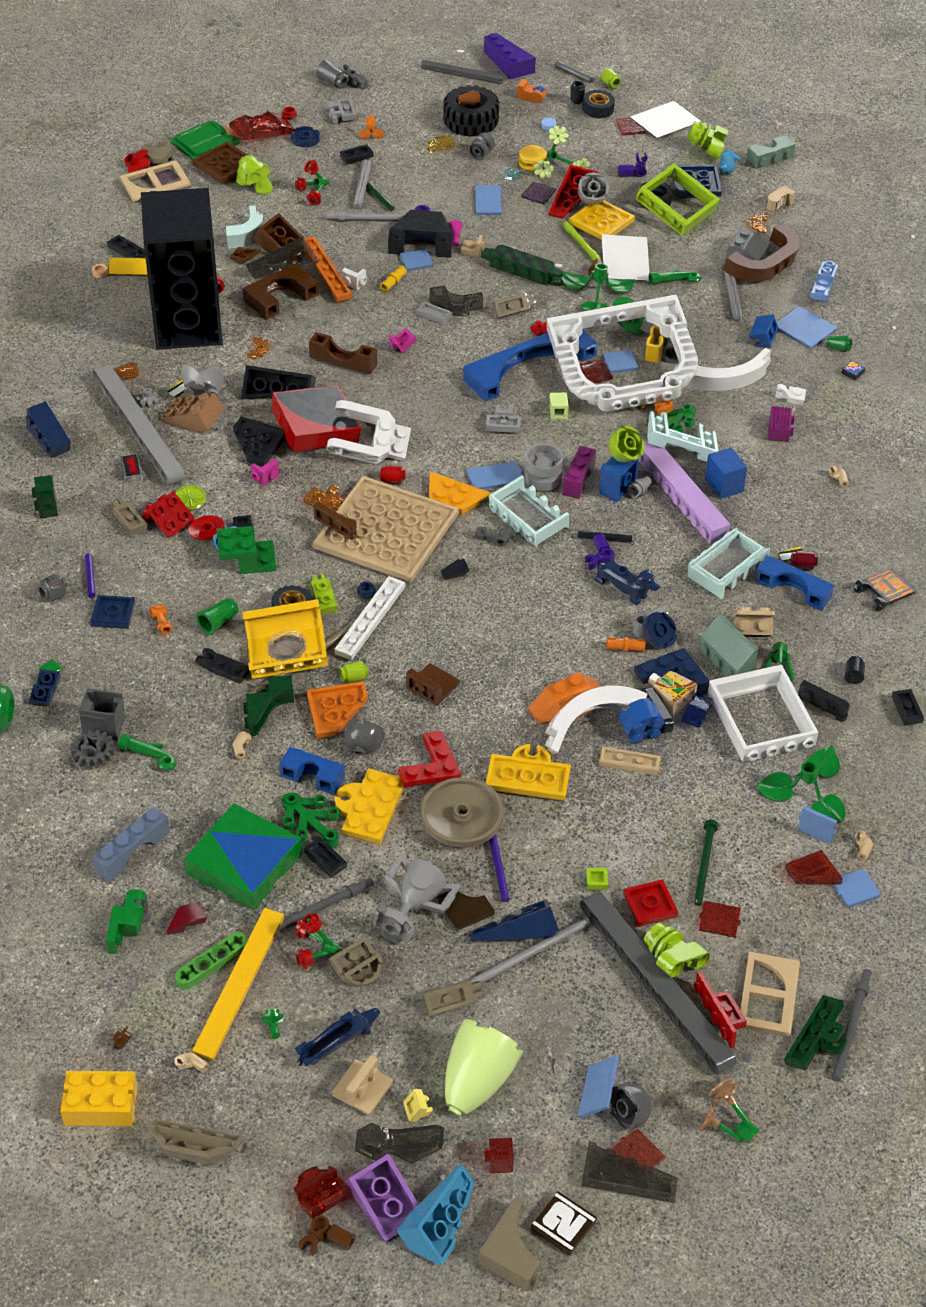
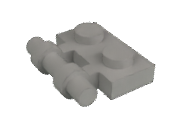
M351 98L336 100L335 104L331 102L326 104V110L333 123H337L338 118H342V121L357 119V113Z

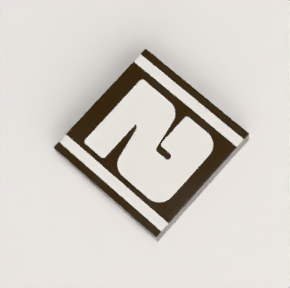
M558 1191L532 1223L531 1230L570 1256L596 1223L597 1217Z

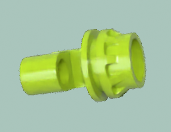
M694 121L687 140L691 141L694 146L698 144L699 149L702 146L706 147L707 155L719 159L729 130L718 125L713 130L711 129V124L706 126L705 122Z
M663 923L655 924L644 937L643 943L657 959L656 965L670 977L679 976L684 965L697 970L702 968L710 959V953L696 941L686 944L683 942L684 935L680 931H677L674 927L665 926Z

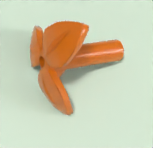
M370 114L366 119L368 129H362L358 136L362 139H368L372 133L375 139H380L384 137V133L381 129H374L376 120Z

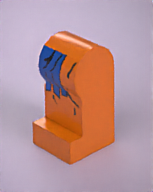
M522 79L517 86V98L540 103L547 94L544 87L530 85L528 80Z

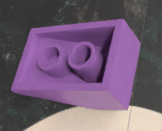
M389 1153L344 1180L355 1201L384 1242L398 1234V1228L419 1205Z

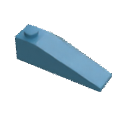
M462 1164L458 1165L407 1216L397 1230L409 1250L437 1265H443L454 1249L456 1243L454 1236L456 1230L462 1224L460 1217L463 1208L468 1205L475 1183Z

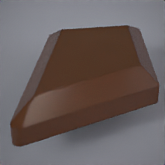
M238 247L231 254L230 259L245 263L261 253V250Z

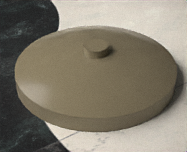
M452 778L440 782L428 791L422 802L421 818L426 831L437 841L452 847L464 848L483 844L495 836L503 822L504 809L500 796L492 787L476 779Z

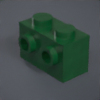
M53 476L34 477L35 487H31L33 498L37 499L34 500L35 511H39L40 518L58 516Z

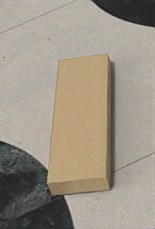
M602 746L599 766L658 776L661 756Z

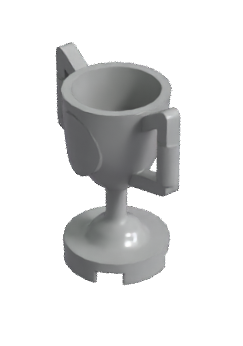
M400 854L385 874L384 882L401 897L403 905L399 911L389 907L380 908L373 918V926L378 924L382 929L380 935L396 944L400 940H404L405 944H407L415 933L412 922L406 917L410 909L424 908L443 914L455 899L460 885L446 884L444 874L432 863L419 859L409 864L405 855ZM400 865L405 870L401 886L393 880V877L400 869ZM440 892H449L441 905L430 902Z

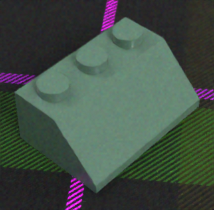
M719 614L701 636L699 647L701 653L706 655L726 677L754 671L758 648L722 614Z

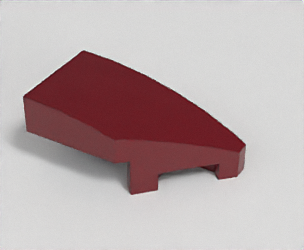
M199 902L178 907L167 929V935L184 932L186 926L205 923L207 916Z

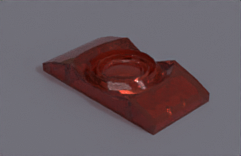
M269 111L253 117L245 114L229 123V126L242 141L291 134L292 131H295V128L282 115Z

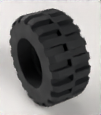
M466 85V87L454 88L444 98V123L449 130L456 134L460 133L463 136H478L483 132H491L499 122V99L490 89L487 90L485 87ZM472 90L479 91L480 103L476 105L458 104V95Z

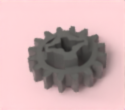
M88 730L86 735L82 732L81 738L75 737V742L71 743V754L74 762H79L80 767L86 764L87 769L91 765H94L95 769L98 768V764L105 766V761H111V756L115 755V744L112 741V737H107L106 732L100 734L99 730H96L95 733Z

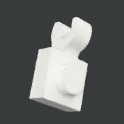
M778 384L776 398H785L788 403L804 404L806 389L791 386L787 389L785 385Z

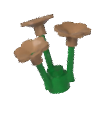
M730 1077L716 1085L708 1096H716L713 1099L715 1103L726 1100L742 1119L735 1127L738 1131L731 1130L714 1117L715 1105H712L699 1131H702L707 1125H711L730 1134L738 1142L743 1139L747 1143L758 1133L759 1129L747 1118L736 1103L737 1099L733 1093L737 1090L738 1084L737 1082L730 1084L733 1080Z

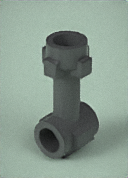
M478 526L475 537L484 540L485 537L495 539L496 544L501 547L509 543L511 536L507 529H501L497 533L488 531L487 527Z

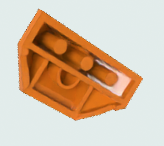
M577 672L545 687L530 705L528 711L539 723L551 722L560 709L572 699L588 690L601 686L593 677ZM593 710L587 711V712H585V713L579 715L578 717H580V716H582V715H585V714H587V713H589V712H591V711H593Z

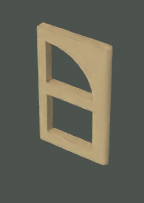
M177 160L120 176V181L133 202L141 200V192H150V190H178L191 186ZM173 168L180 181L162 186L155 173ZM147 175L155 188H142L133 184L130 180Z
M749 951L740 1007L742 1014L747 1020L746 1029L791 1036L800 961ZM754 963L773 971L781 979L785 991L751 985ZM749 995L784 1002L781 1024L746 1017Z

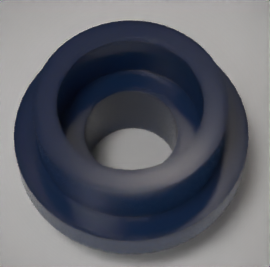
M368 581L360 583L357 588V594L361 598H371L376 593V588Z

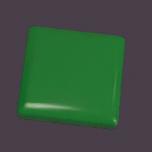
M53 659L39 667V670L44 669L58 672L63 670Z

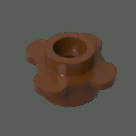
M128 1026L123 1030L118 1029L113 1036V1049L117 1046L123 1049L131 1038L132 1034L127 1031Z

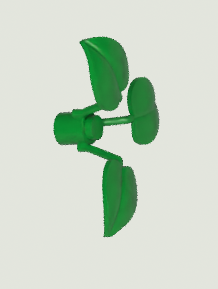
M603 263L595 265V269L592 271L589 279L582 275L570 274L563 271V276H561L562 282L566 287L576 290L582 289L583 286L587 287L592 278L598 283L595 302H584L581 307L583 311L608 307L604 303H598L600 284L605 280L607 287H611L612 291L628 293L632 290L635 279H608V266Z
M833 745L817 751L807 761L803 762L801 773L797 774V778L793 783L791 777L784 772L772 773L757 783L760 793L776 802H783L792 798V788L796 787L800 779L807 784L813 783L819 801L813 803L811 809L837 820L836 824L843 822L846 812L842 800L833 794L822 798L817 783L819 775L822 778H831L839 772L840 762Z

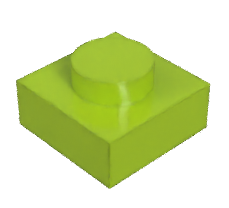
M586 868L587 890H608L607 868Z

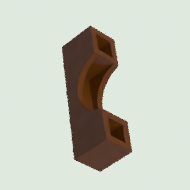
M315 332L309 341L310 358L371 374L377 366L376 348L361 345L356 351H346L337 346L331 336Z

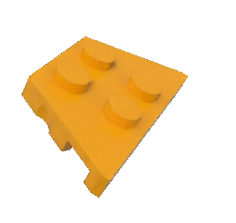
M430 472L429 498L459 508L460 515L478 507L479 502L485 499L489 501V495L492 494L491 492Z

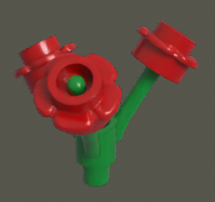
M309 160L304 167L305 172L317 176L314 181L306 182L305 178L300 177L295 180L296 190L299 189V192L306 190V185L318 187L317 191H311L307 195V200L311 205H319L321 203L320 191L330 183L328 178L318 173L319 166L316 160Z
M317 913L307 914L295 927L297 937L307 939L311 936L322 943L321 952L312 954L310 949H300L299 954H296L299 967L303 966L305 970L309 966H313L314 958L328 956L329 954L334 955L345 949L338 946V943L330 940L320 929L322 921Z

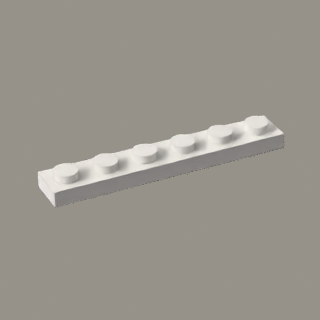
M388 576L336 646V655L351 661L404 590L405 582Z

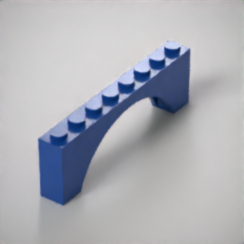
M583 329L579 337V351L576 354L577 359L582 362L597 356V342ZM548 332L463 366V380L485 402L498 397L500 381L512 367L528 359L555 356Z

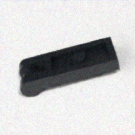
M806 680L801 682L798 692L800 699L834 715L836 720L840 722L847 720V712L850 708L849 702Z

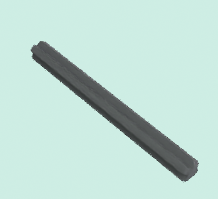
M422 60L421 68L500 84L503 82V75L428 60Z

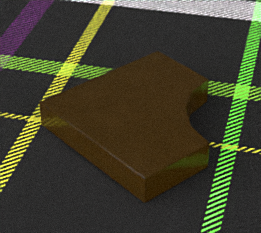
M458 891L445 913L458 931L495 915V910L485 895L471 897ZM449 892L437 896V901L440 905Z

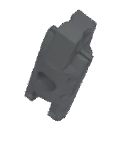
M347 64L343 65L344 70H340L348 75L349 82L363 89L368 87V81L365 79V76Z

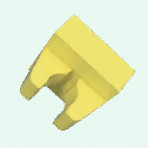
M414 1089L403 1101L409 1122H417L420 1118L428 1116L433 1111L432 1107H427L426 1103L429 1101V1097L423 1095L422 1089Z

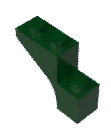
M292 675L268 677L269 685L265 686V692L246 694L247 702H243L244 714H248V717H244L245 729H249L251 736L259 734L269 715L276 707L286 703H294Z

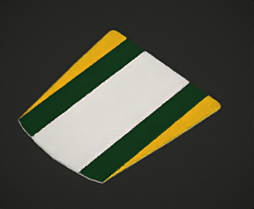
M183 380L179 381L167 392L176 398L185 394Z
M796 547L779 552L781 560L784 563L790 562L791 553L796 552V550L803 551L802 548Z

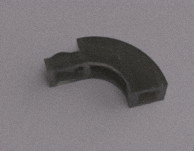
M445 285L429 288L430 303L451 311L453 316H469V311L483 309L482 292L457 295L448 291Z

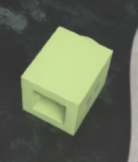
M567 392L550 393V418L568 419L569 405Z

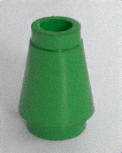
M848 335L828 337L827 346L844 352L850 351L852 338Z

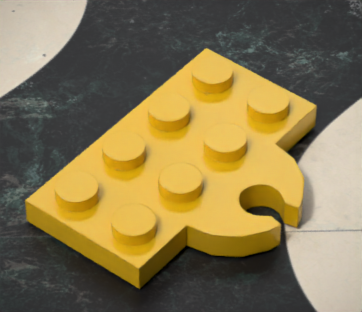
M530 744L518 747L512 756L491 754L486 784L495 791L565 801L571 765L551 762L550 754L542 746H537V755L535 756L528 754L530 752Z
M368 768L362 783L353 782L340 787L337 790V795L350 798L344 801L335 796V807L339 809L341 816L346 817L341 829L342 834L381 845L404 790L400 777Z

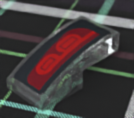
M138 454L120 456L125 482L143 479Z

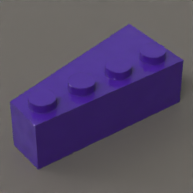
M498 33L484 36V52L509 79L535 73L536 57Z

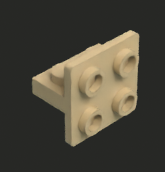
M740 607V609L733 613L734 627L743 635L772 636L775 611H770V608H759L756 611H751L750 607Z
M370 1055L365 1063L354 1060L333 1089L332 1096L367 1115H371L392 1085L393 1079L380 1072L378 1069V1059Z

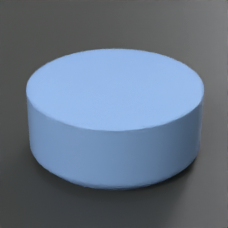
M544 118L541 123V127L547 131L550 128L554 129V126H556V120L553 118Z

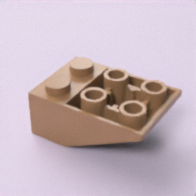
M204 393L198 396L191 395L184 398L178 397L164 411V415L160 420L193 432L207 431L225 409L215 393Z

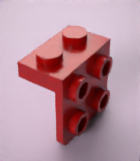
M174 491L168 495L163 494L157 499L158 502L155 504L150 503L143 509L145 512L141 516L145 522L152 518L167 537H172L195 519Z

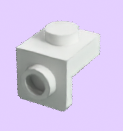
M347 268L341 270V278L348 287L358 290L366 284L365 269H362L359 273Z

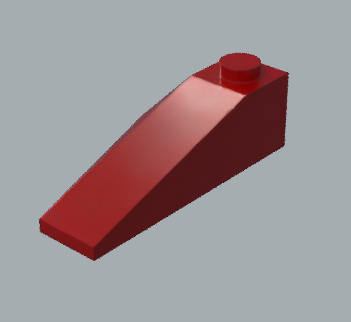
M570 164L548 215L563 219L581 200L578 194L580 179L587 173L594 172L599 174V172Z

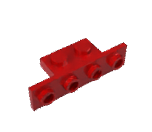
M698 971L696 981L694 982L695 993L700 995L704 1008L708 1009L713 1023L720 1029L722 1039L727 1041L730 1048H735L736 1029L745 1028L747 1020L730 992L725 991L714 994L702 972Z

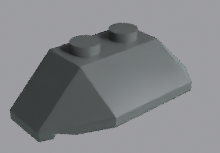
M740 228L728 247L722 270L724 269L727 257L735 252L751 260H761L769 244L755 232Z

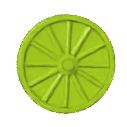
M183 486L175 492L189 510L201 507L206 501L205 491L198 486Z

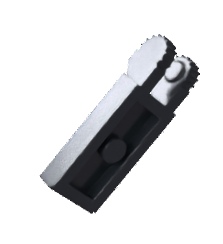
M207 647L201 652L203 656L198 655L195 660L198 665L208 669V671L239 684L250 672L248 665L222 654H216L214 650Z

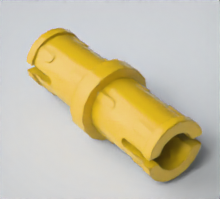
M400 265L394 272L388 274L387 279L380 284V288L387 292L392 286L397 285L400 279L407 274L406 268Z

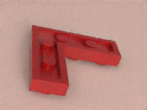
M442 731L423 733L422 736L432 763L398 768V775L404 787L439 783L452 778H461L462 775Z

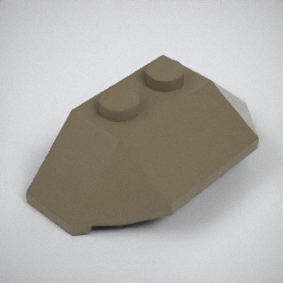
M155 1119L150 1123L148 1128L167 1157H172L177 1162H197V1165L202 1167L214 1165L237 1149L245 1140V1136L159 1119Z

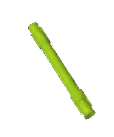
M564 221L562 224L564 229L582 246L593 261L600 259L603 262L597 252L576 232V229L568 221Z

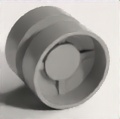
M537 444L527 450L525 482L529 487L533 485L538 491H550L560 485L563 465L561 450L550 444Z

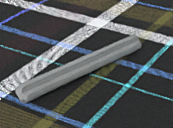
M365 159L362 163L353 202L355 209L362 207L371 168L370 160Z
M724 271L733 319L740 321L742 320V311L735 277Z

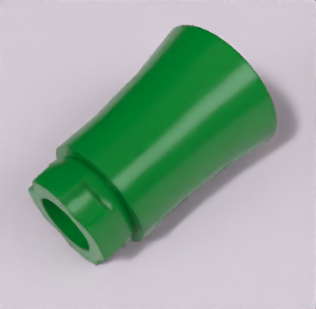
M226 598L205 610L197 612L196 621L203 632L213 635L223 624L239 612V608L232 598Z

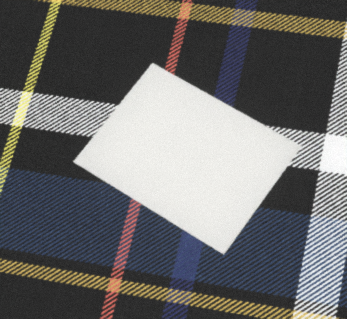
M675 101L631 116L633 120L657 138L693 125L694 121L701 122Z
M602 235L603 264L608 266V278L649 281L647 237Z

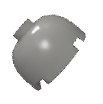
M587 173L580 179L578 194L583 202L589 205H597L607 197L609 183L601 174Z

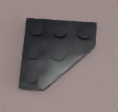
M242 416L233 426V432L248 463L256 464L260 467H263L270 461L286 439L282 428Z

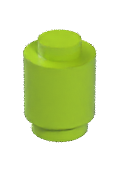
M607 68L602 71L600 79L610 88H617L620 85V76L613 70Z
M363 661L344 664L343 667L339 668L342 682L352 683L366 680V676L369 675L368 666Z

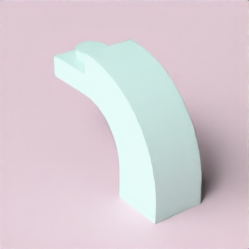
M255 205L249 206L250 218L246 223L226 226L228 249L244 247L255 242L253 237L263 225V214L259 215V212H256Z

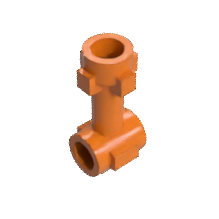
M156 605L150 607L151 619L155 618L159 622L157 624L158 631H161L163 635L169 634L172 631V624L167 622L164 617L167 616L166 606Z

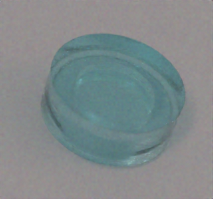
M508 168L505 170L506 180L516 181L520 178V171L518 169Z

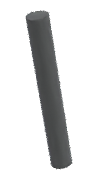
M558 61L555 63V67L589 83L592 81L591 76Z

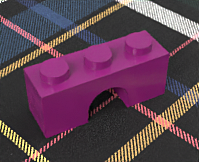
M579 446L563 479L562 495L580 499L585 488L586 476H590L595 467L596 449Z

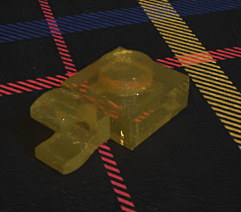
M450 135L435 137V140H428V144L431 147H428L427 150L430 153L435 152L438 148L441 150L455 148V142Z

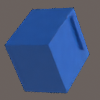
M730 447L708 454L705 480L717 496L722 499L744 492L747 466L733 448Z

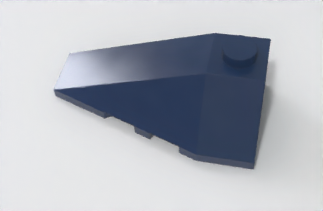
M545 899L521 908L522 912L518 915L508 914L503 916L504 918L498 924L494 921L469 932L471 941L541 937L547 939L556 935L555 932L559 931L550 904Z

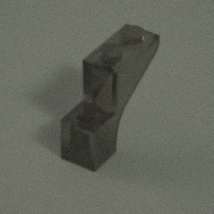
M371 1122L357 1130L355 1151L374 1161L389 1153L414 1164L442 1149L444 1127L428 1125L404 1129H389Z

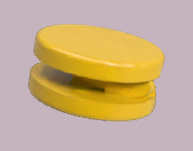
M528 145L519 151V165L527 171H535L536 169L533 166L538 164L540 159L545 162L547 158L546 150L540 146Z

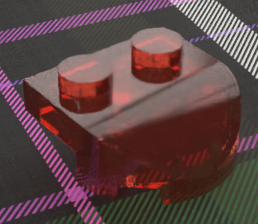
M314 1166L305 1170L297 1177L298 1183L294 1187L300 1207L311 1219L317 1215H322L327 1210L352 1196L350 1187L339 1177L337 1169L332 1166H328V1169H319L318 1166Z

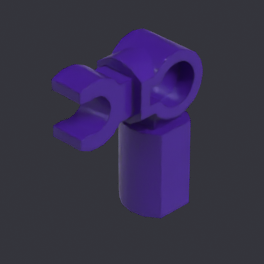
M644 152V156L641 158L639 153H636L637 162L635 166L633 164L618 165V176H631L634 174L638 177L645 176L647 173V153Z
M604 534L595 535L593 542L599 553L597 555L589 554L585 556V562H589L588 569H594L599 563L612 560L615 562V553L610 549Z

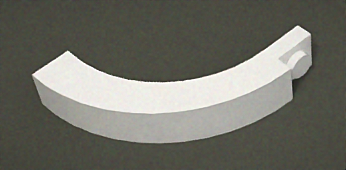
M765 348L749 362L735 367L709 368L698 366L695 376L689 381L687 387L709 391H724L750 385L766 375V368L771 362V350Z
M603 686L578 695L560 709L549 723L545 731L546 734L550 735L545 744L546 750L551 757L558 753L569 726L579 715L600 708H611L621 711L624 709L626 711L630 708V703L646 698L648 694L630 687Z

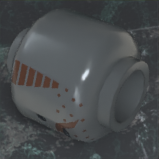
M57 574L50 575L40 581L38 586L39 594L43 599L52 602L66 594L67 582Z

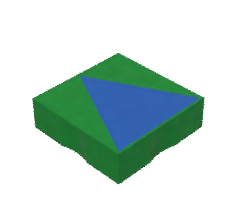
M233 803L184 858L185 871L187 875L209 887L224 892L231 899L254 911L270 893L276 881L286 874L303 854L302 838Z

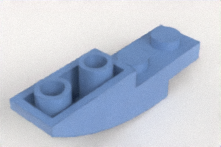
M832 261L822 262L811 291V299L828 301L838 264Z

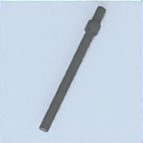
M370 877L357 884L354 882L348 885L347 889L284 918L279 930L302 920L307 914L316 913L350 896L355 897L359 895L360 891L374 885L373 879Z
M869 969L863 970L861 980L856 985V997L844 1034L847 1038V1044L842 1053L838 1054L832 1075V1080L836 1082L841 1080L863 1001L870 989L869 981L872 972Z

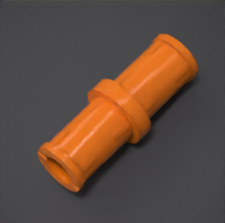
M607 637L606 649L623 650V652L628 650L645 651V639H629L628 637Z

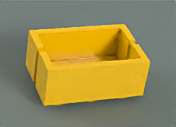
M66 1071L60 1111L64 1126H133L134 1104H136L138 1087L135 1071Z

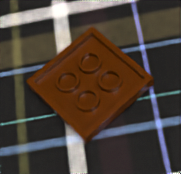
M225 142L193 159L192 162L195 167L224 184L237 177L239 161L241 157L247 154L230 143Z

